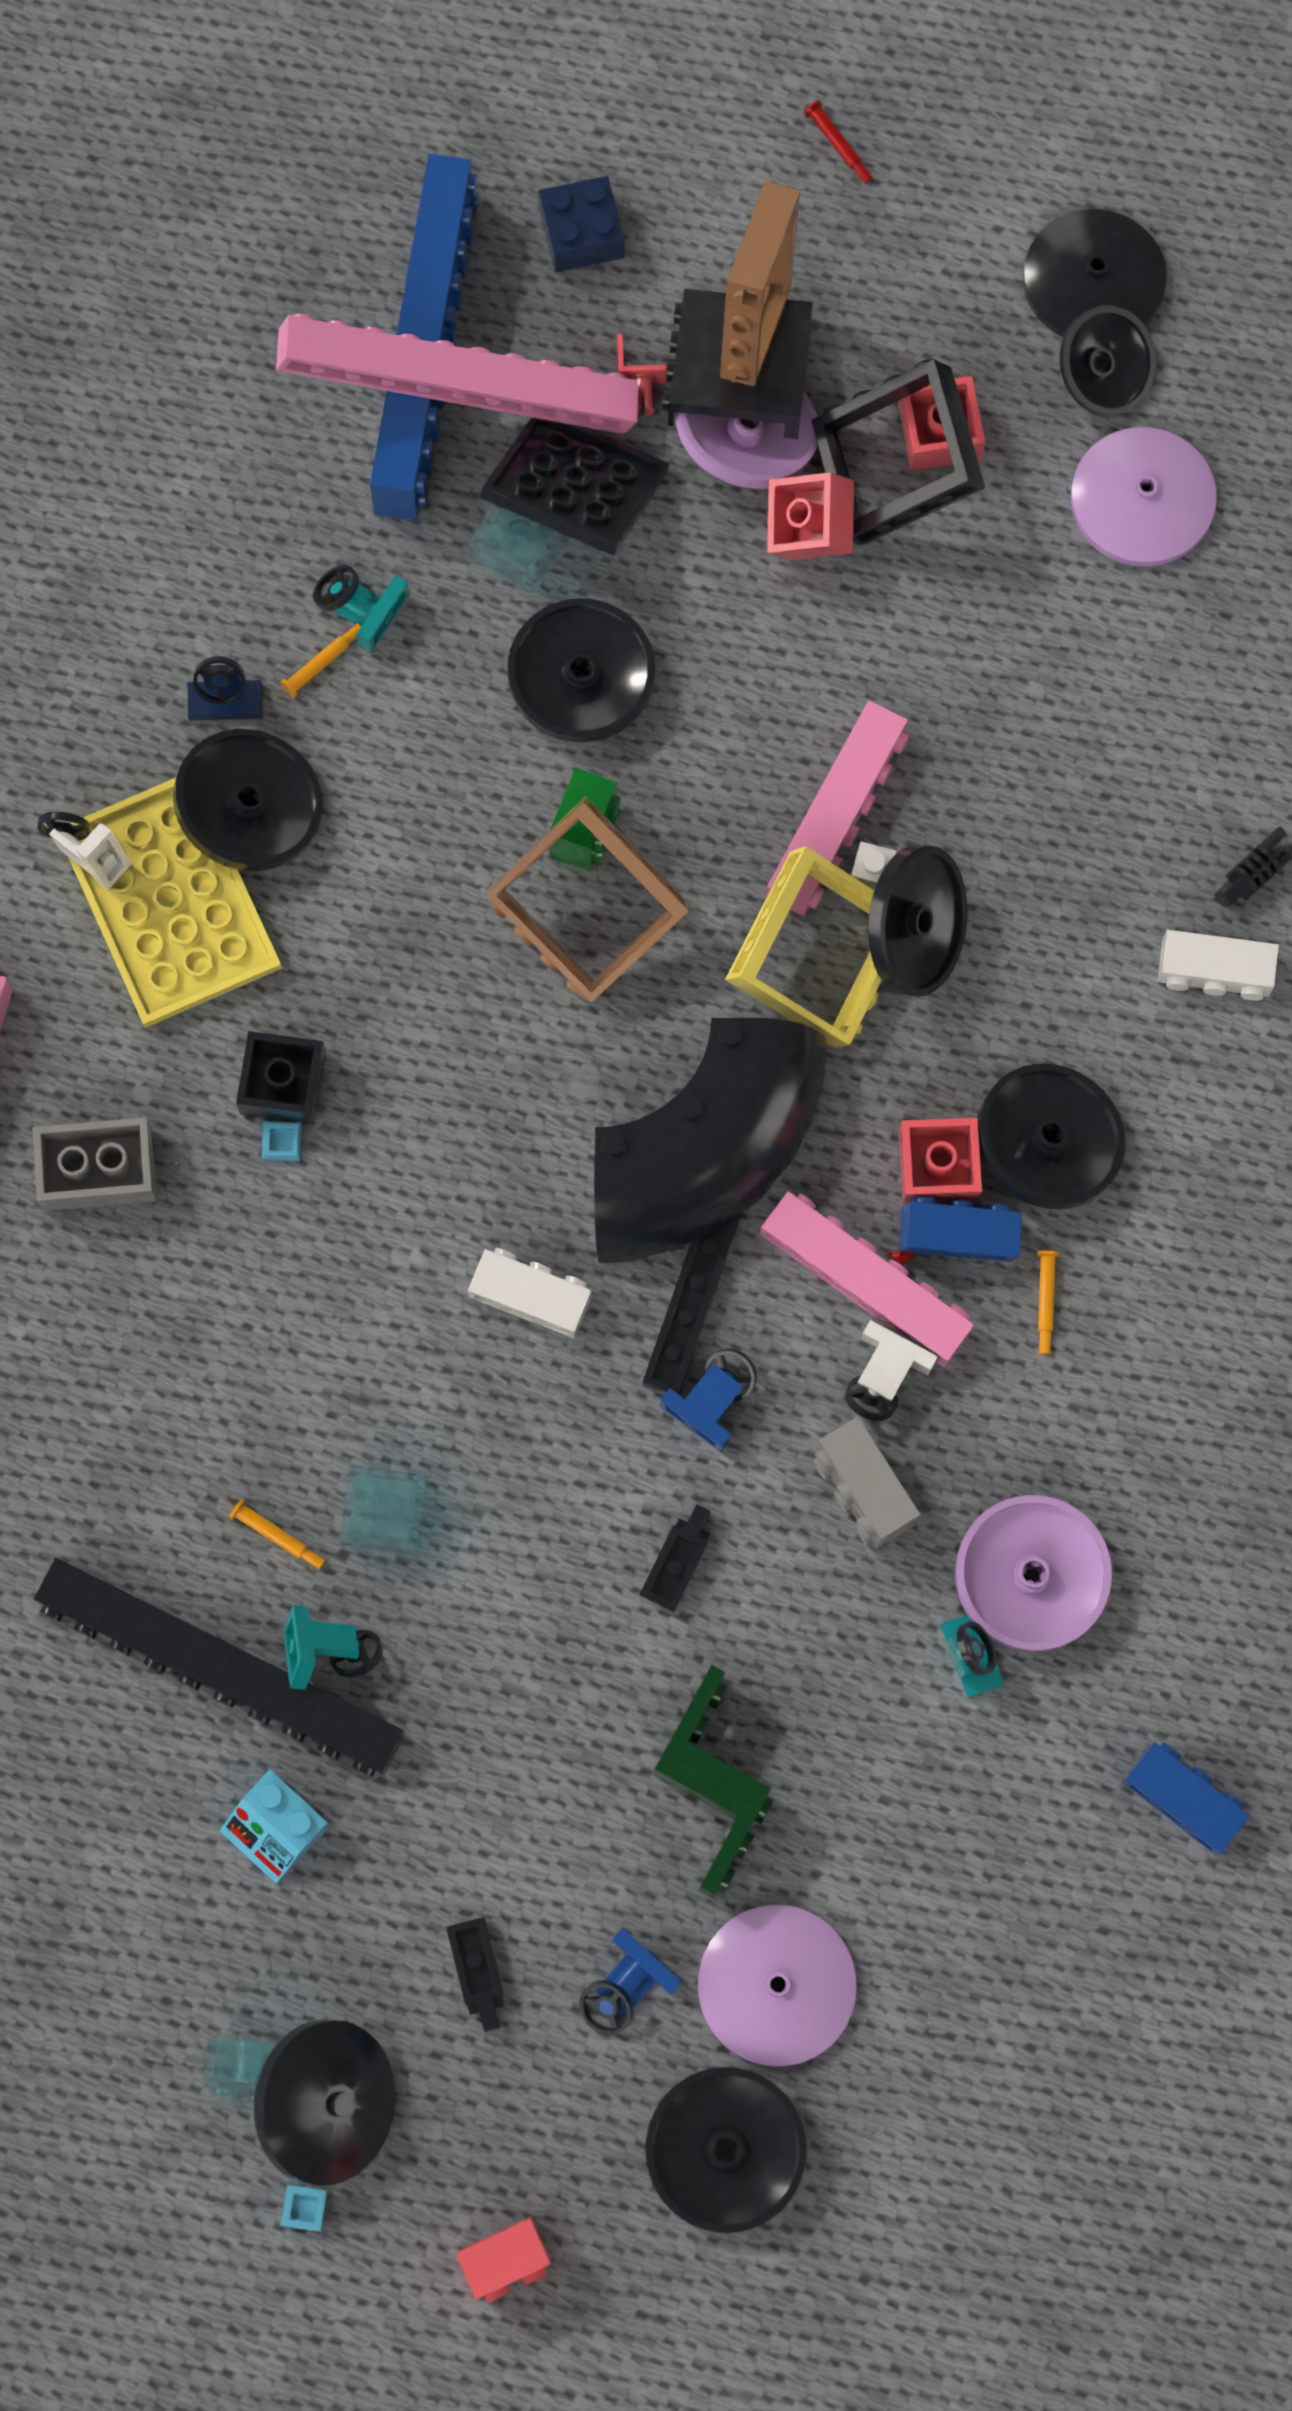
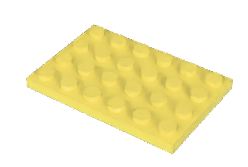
M176 778L83 817L90 823V833L100 823L110 829L132 863L108 890L100 886L89 872L69 858L144 1028L282 969L278 956L239 871L221 865L205 856L188 840L182 831L173 806V787Z

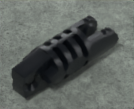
M1282 827L1276 828L1225 875L1228 881L1214 894L1223 906H1231L1241 897L1243 900H1248L1292 859V845L1286 847L1276 857L1269 852L1286 835Z

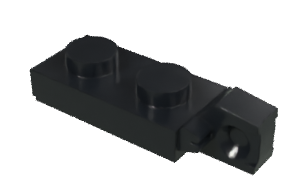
M696 1504L688 1522L679 1518L676 1526L673 1525L639 1594L641 1597L675 1613L708 1545V1538L711 1533L703 1530V1527L710 1515V1510Z
M485 1917L447 1926L446 1930L464 2003L465 2006H468L469 2014H480L484 2032L500 2029L495 2008L505 2006L502 1997L504 1993Z

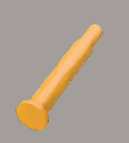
M358 623L354 625L343 636L337 637L287 681L282 679L280 681L282 688L292 698L297 697L296 692L349 648V644L357 638V632L361 626Z
M1045 1250L1037 1252V1257H1040L1039 1354H1051V1332H1053L1055 1265L1056 1258L1060 1257V1253L1057 1251Z
M241 1499L234 1507L229 1516L231 1520L237 1518L298 1559L302 1558L318 1570L325 1563L326 1560L309 1550L307 1545L245 1506V1500Z

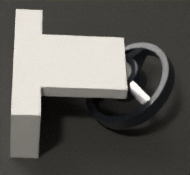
M48 812L42 814L38 818L37 829L39 832L52 838L61 852L89 872L105 890H108L132 864L112 831L102 823L90 833V823L76 814L67 812ZM55 820L69 821V822L76 823V824H78V825H72V824L67 823V822H57V821H55Z
M870 1320L862 1334L861 1340L876 1347V1350L862 1375L853 1378L849 1382L845 1391V1399L849 1407L859 1416L872 1421H884L894 1414L898 1406L896 1392L909 1368L913 1367L928 1376L938 1356ZM856 1384L863 1386V1388L851 1390ZM853 1398L862 1399L865 1404L876 1407L881 1413L865 1410ZM885 1399L892 1402V1409L889 1411Z

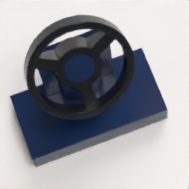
M213 656L198 664L194 671L193 682H187L189 721L262 718L261 680H246L243 668L236 661L228 657ZM222 663V664H226V665H210V664ZM198 674L202 675L204 682H198Z

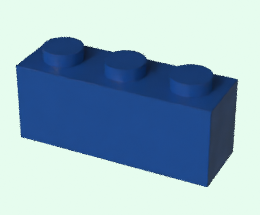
M914 1197L913 1202H909L901 1208L899 1252L1011 1262L1019 1258L1022 1212L1010 1211V1206L1005 1204H988L987 1209L973 1208V1202L953 1200L950 1202V1205L936 1204V1199L932 1197Z
M1156 1742L1152 1743L1122 1783L1214 1855L1222 1854L1249 1818V1815L1242 1810L1245 1805L1231 1793L1226 1791L1222 1795L1211 1786L1213 1783L1211 1777L1199 1768L1194 1767L1191 1771L1179 1761L1182 1757L1181 1754L1173 1747L1164 1742L1161 1746Z

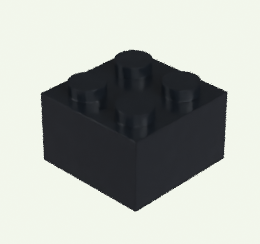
M248 1031L236 1100L240 1115L315 1125L326 1059L324 1042Z

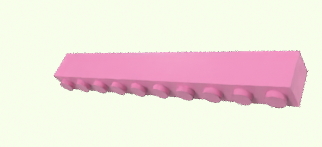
M307 314L288 315L279 328L276 371L625 434L637 422L639 381L627 379L621 373H609L606 375L595 373L592 369L583 366L574 368L563 367L552 360L537 362L526 360L519 354L500 355L490 353L488 349L483 347L468 349L457 347L454 343L445 340L430 342L420 340L418 336L413 334L393 335L384 333L382 329L377 327L361 329L351 327L348 323L339 320L329 322L313 320V317Z

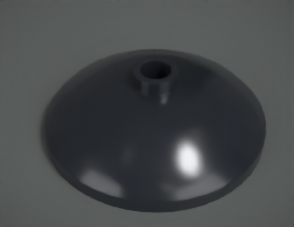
M1110 305L1091 308L1073 320L1066 330L1061 343L1059 360L1063 382L1071 397L1085 410L1100 416L1121 415L1136 408L1150 392L1156 374V351L1149 331L1141 320L1130 311ZM1094 359H1095V360L1097 361V363H1098V369H1097V370L1095 369L1094 364H1093V360H1094Z

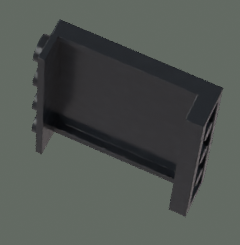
M684 288L682 303H675L673 324L679 325V331H672L670 341V353H676L675 360L668 359L666 381L672 382L671 389L664 388L662 410L669 411L668 426H674L675 412L784 423V438L798 439L813 302L787 299L754 387L720 378L726 293Z

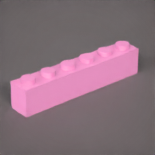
M868 700L768 883L766 898L791 850L808 847L840 868L843 860L838 857L844 845L850 848L860 829L855 826L860 814L864 816L869 814L876 800V796L872 795L877 783L884 785L892 771L893 765L889 764L893 753L901 754L910 737V734L905 732L908 719ZM807 875L790 910L803 917L806 916L810 908L817 910L826 890L821 888L823 884Z
M788 1191L761 1226L760 1235L897 1334L938 1356L936 1362L945 1367L972 1331L974 1324L969 1321L970 1315L955 1304L949 1307L938 1299L939 1293L930 1285L924 1282L918 1285L907 1277L909 1272L894 1260L886 1262L876 1254L878 1252L876 1247L863 1238L856 1240L845 1232L847 1230L846 1226L838 1219L830 1215L826 1219L814 1210L816 1205L809 1198L800 1193L794 1196Z

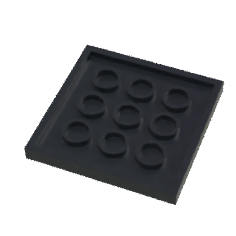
M531 417L483 485L480 498L614 556L666 477L670 463L586 427Z

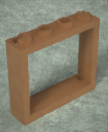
M766 181L763 184L727 279L720 378L754 387L756 385L791 290L800 190Z
M586 796L488 889L486 894L490 899L488 903L495 910L494 913L502 919L507 916L516 926L514 928L516 935L527 945L533 943L542 952L540 958L544 964L553 972L559 970L568 979L566 984L573 993L576 992L581 998L585 996L591 1003L683 918L690 908V903ZM579 820L667 910L594 979L506 890Z

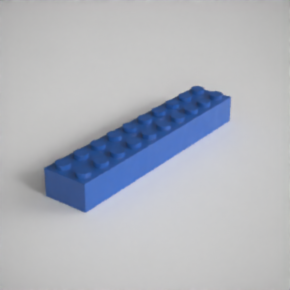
M428 153L396 335L413 334L418 336L420 340L430 342L439 340L455 342L457 322L454 321L455 310L460 311L462 289H460L461 278L466 277L468 256H465L466 245L471 246L474 229V225L471 224L472 213H477L479 192H477L478 174H472L471 159ZM386 391L370 481L374 514L417 520L419 508H426L428 487H425L426 475L431 476L433 470L434 454H431L432 442H437L440 421L437 420L438 409H443L444 401Z

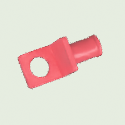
M617 334L618 373L624 374L627 379L639 381L637 416L642 417V402L645 403V416H650L655 413L653 385L667 384V365L624 366L622 334Z

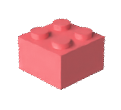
M972 376L954 378L977 460L981 461L985 447V437ZM931 385L899 400L898 411L910 471L953 465Z
M831 472L769 480L767 553L793 560L853 554L854 480Z
M978 1119L901 1120L898 1137L902 1205L913 1202L914 1197H932L936 1199V1204L950 1203L953 1200L978 1202L982 1193Z
M532 2216L456 2253L475 2300L484 2296L487 2303L508 2294L510 2291L508 2285L519 2279H522L525 2286L546 2276L547 2271L545 2267L549 2266L552 2262Z

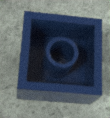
M609 176L538 190L540 215L555 273L624 258V236Z

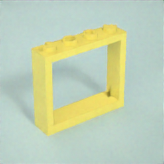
M802 847L789 852L725 980L791 1022L803 1024L819 1031L826 1038L827 1044L833 1047L848 1046L851 1044L855 1034L861 1033L862 1025L860 1023L866 1011H869L876 1003L878 998V992L876 991L882 981L876 972L870 952L833 1026L756 978L807 875L868 914L870 912L874 893L873 889L808 847Z

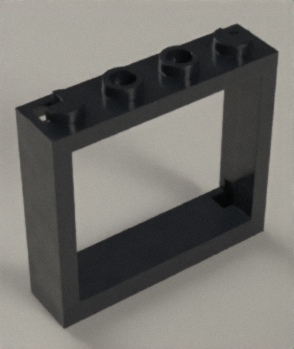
M935 359L920 361L915 365V369L903 375L890 376L884 380L883 385L872 390L860 391L853 396L852 400L842 405L830 406L823 411L822 415L811 420L825 472H831L850 479L837 431L931 385L955 472L860 516L854 494L853 543L858 545L870 543L985 488L953 371L950 366Z

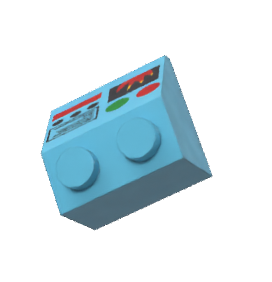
M269 1769L242 1798L219 1831L275 1884H278L331 1825Z

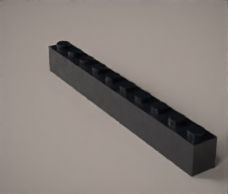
M56 1557L34 1597V1600L42 1605L39 1612L47 1617L61 1622L63 1616L77 1622L74 1630L94 1640L99 1633L111 1639L110 1648L128 1657L133 1650L146 1657L143 1662L144 1665L164 1674L166 1668H169L181 1674L177 1680L180 1683L196 1691H199L201 1685L215 1691L212 1698L230 1708H233L237 1702L250 1709L247 1716L268 1726L270 1720L276 1721L285 1726L282 1731L283 1734L303 1743L305 1737H308L320 1743L317 1751L335 1760H338L342 1754L354 1760L353 1769L373 1778L375 1772L385 1775L405 1735L403 1729L310 1683L307 1684L305 1690L290 1688L288 1672Z

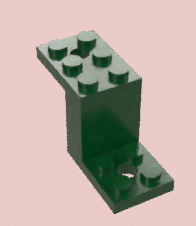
M712 1664L654 1769L655 1777L735 1820L733 1827L699 1888L701 1893L710 1898H713L716 1891L724 1894L736 1872L729 1868L735 1856L743 1859L755 1837L748 1832L754 1821L762 1824L773 1803V1800L767 1797L771 1790L770 1787L689 1743L690 1741L696 1744L699 1742L708 1725L709 1719L704 1717L708 1707L710 1706L716 1710L727 1690L728 1685L723 1682L725 1672Z

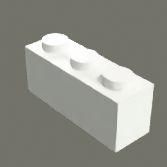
M1166 930L1162 939L1157 982L1166 983V987L1171 990L1184 991L1188 990L1189 986L1204 988V993L1214 996L1225 995L1226 991L1241 993L1240 997L1246 1000H1262L1263 996L1269 997L1274 988L1279 944Z
M495 1248L494 1252L487 1249L484 1250L468 1288L469 1298L575 1339L592 1298V1291L586 1288V1282L573 1276L567 1275L564 1280L551 1275L552 1270L537 1262H531L528 1266L515 1261L517 1256L504 1249Z

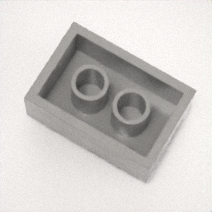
M147 1117L32 1127L36 1198L43 1211L157 1201L152 1127Z
M858 1416L818 1440L815 1449L816 1458L813 1460L814 1465L823 1479L830 1477L834 1482L837 1491L833 1492L844 1512L851 1509L857 1521L854 1528L865 1545L871 1542L875 1549H878L916 1525L920 1517L919 1511Z

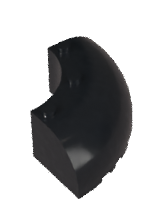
M711 1018L710 1036L703 1059L688 1084L672 1100L640 1119L615 1126L595 1127L594 1211L596 1250L599 1264L640 1260L647 1258L649 1255L681 1249L683 1245L701 1237H708L729 1224L730 1220L737 1217L745 1209L748 1210L766 1194L774 1181L796 1156L801 1142L813 1121L825 1076L827 1042L823 1034L809 1026L780 1019Z

